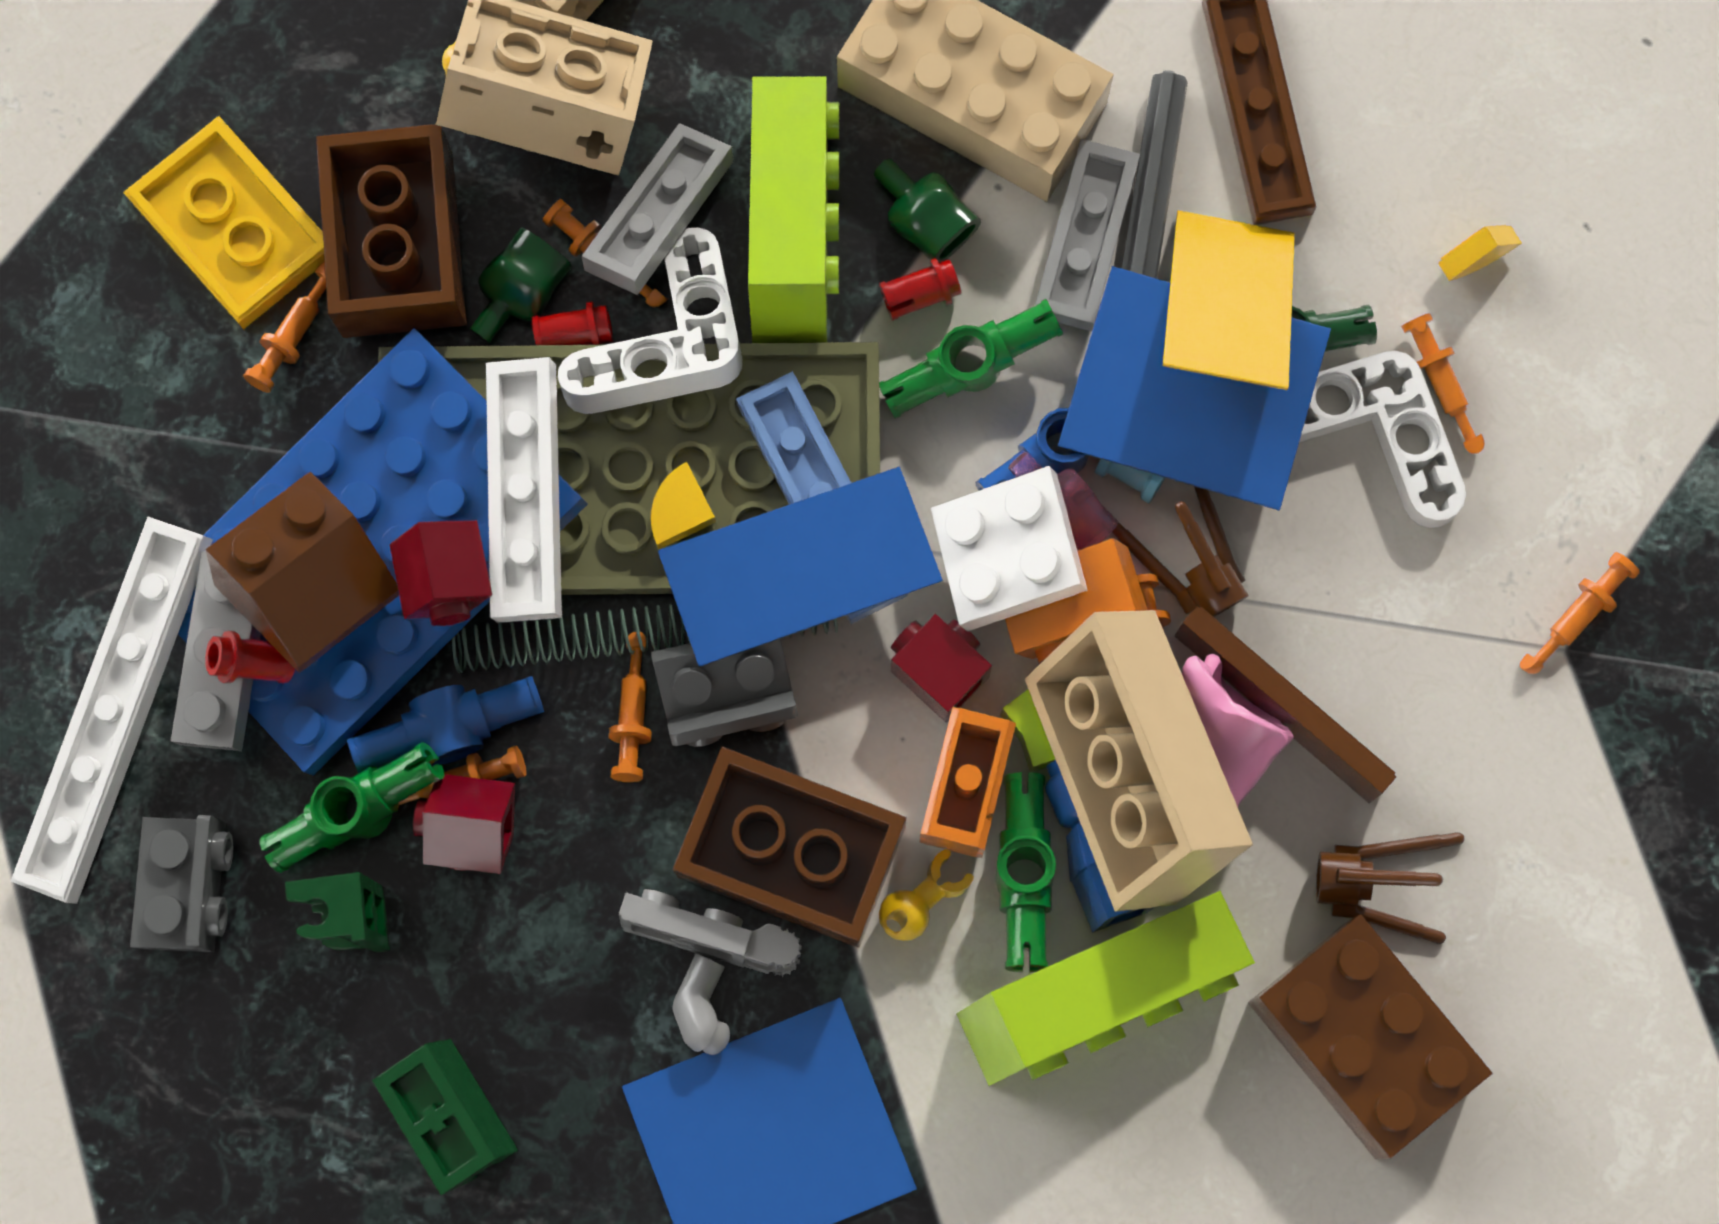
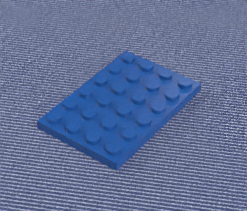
M413 328L203 535L213 539L212 544L292 484L311 472L355 516L395 581L396 576L390 543L418 522L470 520L478 521L490 580L487 401ZM559 475L561 531L588 503ZM196 587L178 635L186 643ZM398 596L301 673L295 669L288 683L253 679L248 712L304 773L314 776L347 743V739L352 738L490 602V598L470 611L471 617L466 621L447 626L431 625L430 618L404 619L400 596ZM262 634L260 635V640L268 641Z

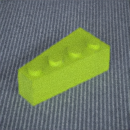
M752 77L748 264L752 343H827V294H839V256H827V241H839V203H827V190H839V152H827V139H839V102H827L826 77Z
M1220 890L996 989L956 1013L989 1086L1025 1069L1028 1070L1031 1079L1034 1080L1069 1064L1064 1053L1066 1050L1085 1042L1091 1054L1126 1038L1127 1036L1122 1025L1142 1016L1148 1028L1183 1012L1184 1010L1178 999L1198 990L1203 1002L1239 986L1234 973L1254 964L1255 961Z

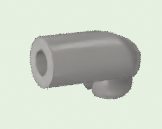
M695 954L674 998L672 1009L684 1043L695 1052L703 1050L709 1055H716L725 1049L730 1039L729 1026L717 1020L716 1013L710 1002V998L725 967L699 954Z

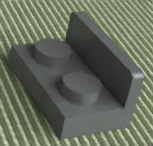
M781 639L700 667L698 666L691 643L651 652L673 746L684 744L694 747L706 746L718 741L723 735L747 729L755 732L770 731L780 727L786 720L794 719L798 716Z
M198 815L197 819L142 818L130 947L147 950L215 952L216 936L222 937L224 935L228 915L227 901L225 897H220L222 871H229L233 858V838L230 832H225V822L212 815Z

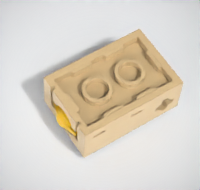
M468 0L456 42L445 50L442 57L446 79L436 125L619 176L635 122L653 41L514 0Z

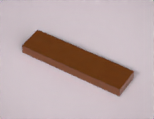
M1202 0L1204 16L1253 225L1313 215L1316 209L1315 198L1267 0Z
M1196 606L1182 622L1174 637L1202 661H1205L1206 656L1212 653L1219 656L1222 662L1221 676L1255 706L1280 720L1284 726L1289 727L1294 736L1293 739L1369 804L1383 794L1397 776L1394 775L1396 772L1204 608Z

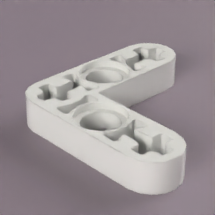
M698 227L686 228L664 257L678 330L583 349L572 353L563 360L558 369V381L564 399L570 408L583 414L599 413L719 388L731 383L738 377L742 370L743 359L720 248L716 237L712 233ZM699 254L703 275L691 277L687 256ZM700 298H712L719 302L717 309L704 316L692 315L686 311L693 301ZM715 336L719 359L707 361L703 338ZM659 359L667 363L666 369L656 377L642 378L634 374L637 366L646 360ZM621 368L624 381L616 382L617 378L614 370ZM595 376L593 386L582 388L583 378Z
M1387 351L1319 372L1306 416L1311 424L1304 423L1299 443L1372 420L1404 509L1410 519L1418 525L1428 528L1442 527L1449 523L1464 506L1466 498L1465 485L1417 362L1406 353ZM1384 369H1388L1392 377L1403 376L1405 382L1398 391V395H1394L1390 387L1372 390L1366 398L1369 406H1364L1362 388L1379 382L1384 374ZM1356 376L1361 378V383L1358 382ZM1328 385L1340 387L1349 397V409L1341 415L1325 413L1316 402V392L1318 389ZM1406 424L1420 426L1429 437L1430 444L1428 450L1422 454L1415 455L1406 453L1397 443V429ZM1433 460L1438 462L1439 466H1434L1428 473V477L1435 491L1446 490L1449 495L1441 505V511L1437 510L1433 502L1423 504L1420 496L1428 488L1423 470L1414 476H1411L1408 470L1421 469Z

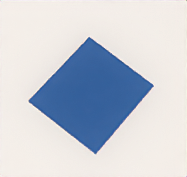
M1112 266L1058 446L1280 511L1331 329L1291 317L1288 390L1164 367L1162 365L1170 282Z
M841 997L728 1043L725 1049L716 1055L702 1053L622 1086L673 1224H834L917 1189Z

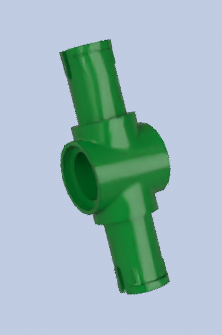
M1044 299L1041 303L998 324L991 320L980 327L972 325L955 327L945 335L940 343V347L926 353L928 359L886 381L879 382V388L882 395L886 397L887 400L885 401L896 419L901 414L943 393L950 397L962 390L978 392L989 388L996 382L1002 370L1015 364L1013 358L1056 336L1060 337L1064 333L1047 299ZM975 345L986 349L985 361L976 371L968 373L956 369V357L965 347Z
M422 742L411 751L379 769L372 766L352 778L333 776L325 779L316 787L311 796V802L305 805L304 813L272 833H267L260 838L259 842L262 851L274 848V851L264 856L268 864L275 871L282 873L288 870L290 866L323 847L333 849L352 837L370 839L380 835L387 828L392 819V814L398 811L399 802L433 782H438L444 778L442 765L436 764L431 767L432 763L439 760L436 753L428 744ZM355 795L357 809L354 817L349 821L346 813L347 804L350 798Z
M1022 772L1009 773L1003 777V784L1005 785V830L999 833V854L995 880L999 892L1000 911L1006 914L1007 961L1005 962V969L1010 972H1023L1024 950H1027L1029 952L1030 973L1048 967L1046 960V914L1052 911V885L1056 861L1054 852L1051 850V833L1044 829L1045 776L1040 773L1028 772L1027 794L1022 793ZM1026 859L1038 864L1043 871V876L1037 882L1025 885L1013 880L1008 874L1007 869L1017 860Z

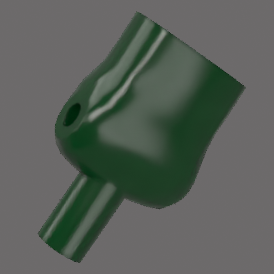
M891 158L882 162L875 170L874 177L897 199L888 212L889 223L902 237L916 245L929 260L936 258L939 263L947 260L978 230L981 219L961 201L954 189L940 174L930 173L915 183Z
M520 227L506 248L493 258L478 279L480 290L490 302L470 327V330L489 344L510 315L525 322H532V317L540 316L546 308L555 288L572 268L571 263L541 238L529 230Z

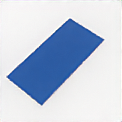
M900 466L658 550L699 667L943 581Z

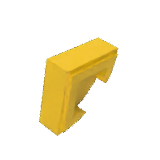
M1511 225L1484 226L1441 257V261L1438 264L1449 281L1456 280L1496 261L1521 245L1522 242Z
M687 462L674 469L664 479L653 500L651 527L659 550L716 523L715 516Z

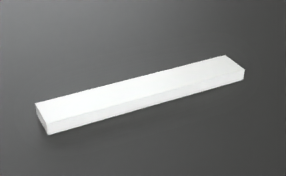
M147 517L11 882L65 903H78L196 587L202 551H206L205 549L211 546L213 539Z

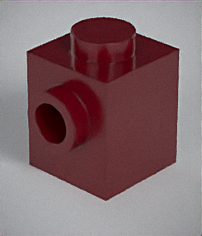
M477 520L418 522L389 544L404 619L430 618L431 625L433 626L461 623L471 617L470 611L493 596Z
M934 614L924 626L917 620L913 621L902 631L890 647L896 653L891 659V673L946 723L949 721L952 707L961 708L989 679L992 665L976 651L981 644L971 631H966L955 619H952L947 625L937 614Z
M444 774L442 780L434 782L429 797H420L418 799L413 820L414 836L423 837V864L449 867L460 871L473 870L501 874L514 836L515 783Z

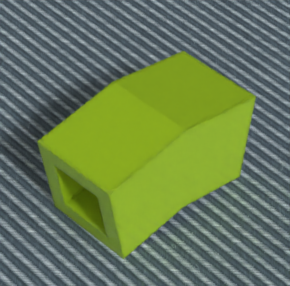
M1028 689L1004 706L1000 716L1003 719L1016 723L1014 734L1021 743L1029 771L1034 772L1046 768L1048 764L1056 759Z

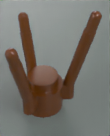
M1194 486L1202 514L1217 553L1216 556L1213 555L1187 504L1184 501H1179L1175 504V511L1201 561V564L1185 573L1190 583L1187 588L1113 516L1107 515L1104 518V525L1122 544L1128 547L1129 551L1152 574L1157 575L1158 580L1176 597L1186 615L1198 606L1199 608H1204L1215 617L1249 596L1242 585L1246 579L1235 563L1208 490Z
M1456 832L1361 846L1334 845V853L1319 852L1316 902L1332 904L1331 916L1354 918L1361 914L1368 923L1418 939L1421 938L1436 944H1442L1446 940V935L1443 932L1360 905L1358 902L1359 900L1371 901L1373 885L1440 886L1443 883V877L1438 873L1374 870L1373 862L1361 860L1460 845L1464 842L1465 837L1462 833Z

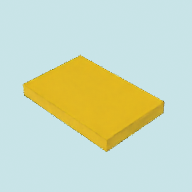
M219 116L123 192L243 330L314 273L321 263L325 262L322 230Z

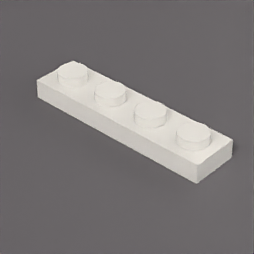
M549 357L486 363L489 566L490 585L493 594L490 597V618L498 623L562 618L556 364Z

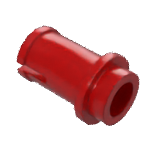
M933 258L929 261L930 266L888 282L879 283L882 295L884 294L885 306L892 321L942 301L945 306L952 305V298L961 295L962 291L950 259L939 263L936 258Z
M590 301L586 302V309L532 317L536 346L602 345L603 343L613 342V330L607 305L595 307L594 302Z
M226 631L222 636H213L206 648V670L209 675L217 676L218 680L222 683H233L236 678L288 683L295 671V668L269 641L242 639L235 631Z

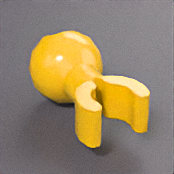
M944 849L937 853L928 867L927 878L912 891H894L883 900L879 909V920L886 934L896 940H914L922 935L928 927L930 920L929 910L943 897H958L970 886L974 880V876L971 873H967L959 882H945L942 885H937L936 882L941 876L940 868L951 856L949 849ZM887 920L897 921L901 930L892 931L889 929Z

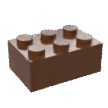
M431 124L316 136L328 315L342 337L351 338L408 332L413 328L418 331L466 326L453 152L443 127Z
M721 747L672 870L681 880L860 948L905 831L907 817Z
M1361 914L1344 923L1248 1002L1375 1159H1391L1493 1074Z

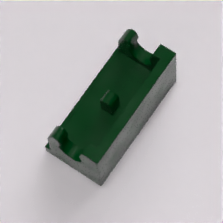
M360 872L285 882L287 901L312 904V913L322 914V924L316 926L306 924L298 927L296 932L300 936L310 940H322L324 946L337 951L368 948L376 953L390 951L385 892L382 885Z
M451 1039L424 1044L372 1080L440 1195L479 1177L478 1174L486 1168L504 1161L519 1151Z

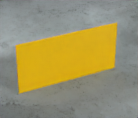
M1177 210L1162 366L1288 390L1295 232Z

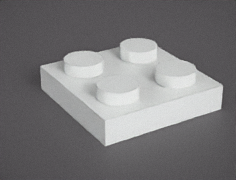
M1050 466L931 508L958 622L966 631H971L1088 591L1058 476Z

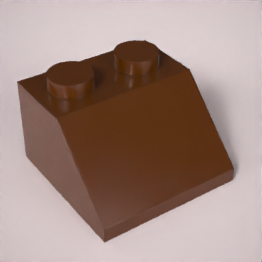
M311 472L307 473L205 549L214 586L299 673L399 596L397 582L355 516Z

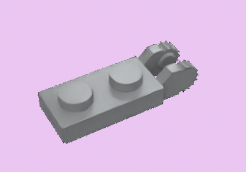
M645 889L642 897L629 893L625 894L619 912L621 927H623L625 932L740 967L750 968L766 974L773 972L774 976L777 974L782 975V977L784 974L790 975L792 970H796V964L800 963L798 957L801 956L799 950L802 945H799V938L795 937V933L788 932V929L782 931L780 926L768 923L752 932L751 930L741 928L743 919L736 915L712 908H707L704 916L679 909L681 903L679 899L659 891Z

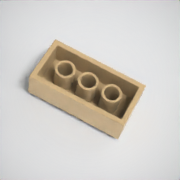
M873 0L837 56L839 88L1046 202L1050 199L1075 158L1080 140H1086L1105 109L1114 75L978 0Z
M1155 610L1094 612L1025 678L1115 912L1176 905L1253 845Z

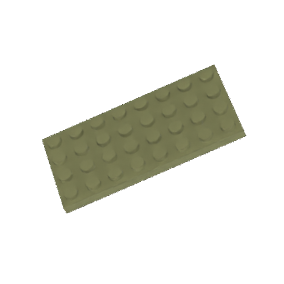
M879 342L739 343L743 359L742 370L738 377L727 385L590 414L574 411L567 405L558 381V369L563 360L572 353L602 345L443 346L434 348L486 401V363L549 357L556 364L558 473L588 503L560 531L561 595L673 594L653 536L651 509L658 488L674 469L685 462L688 463L715 516L716 523L666 547L789 505L737 406V398L793 371L851 483L880 473ZM704 344L707 361L718 360L717 344ZM379 347L378 363L394 347ZM649 359L639 364L634 374L642 378H653L660 375L666 369L667 363L659 359ZM621 368L615 369L616 382L624 381ZM595 376L583 378L582 388L593 386Z

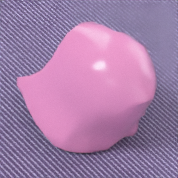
M1212 653L1206 656L1204 662L1197 656L1189 657L1183 666L1182 676L1238 807L1264 775L1272 761L1292 741L1294 736L1289 727L1284 726L1280 720L1252 704L1225 683L1221 676L1222 662L1219 656Z

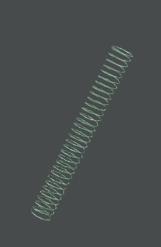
M671 603L669 604V646L665 636L660 606L657 605V647L653 638L648 607H644L645 649L640 636L636 609L632 608L633 632H637L639 645L644 654L648 649V630L655 651H658L660 648V627L665 647H672V624L677 645H684V623L681 618L680 644ZM622 608L620 609V651L614 632L611 610H608V653L603 639L598 611L596 612V655L591 642L587 613H584V657L579 644L574 614L571 615L573 631L572 657L567 647L563 617L559 618L561 635L560 658H558L550 619H547L549 639L547 660L541 643L538 620H535V662L528 641L526 621H523V663L517 648L514 621L510 622L512 633L511 665L505 651L501 622L498 623L500 637L499 666L494 657L488 622L486 624L488 639V661L486 667L481 656L478 627L476 624L474 625L476 642L474 668L467 650L465 626L462 628L464 646L463 668L459 632L456 634L459 664L456 656L455 636L452 638L453 658L458 673L464 672L467 662L470 669L475 671L479 660L482 667L487 670L490 667L491 658L494 666L499 669L502 666L503 656L506 664L511 668L514 665L515 653L519 664L524 666L527 660V651L534 665L538 663L539 651L546 664L551 659L552 650L555 659L560 663L563 658L564 648L568 659L572 661L575 658L576 645L580 657L584 660L587 657L588 643L592 656L596 659L599 656L600 640L604 654L609 657L612 650V638L616 652L621 656L624 650V635L629 652L633 655L635 651L634 649L632 651L629 643ZM834 619V627L836 633L838 632L837 619ZM829 621L823 623L826 634L829 632ZM817 626L811 627L813 635L817 633ZM805 630L800 631V635L803 637Z

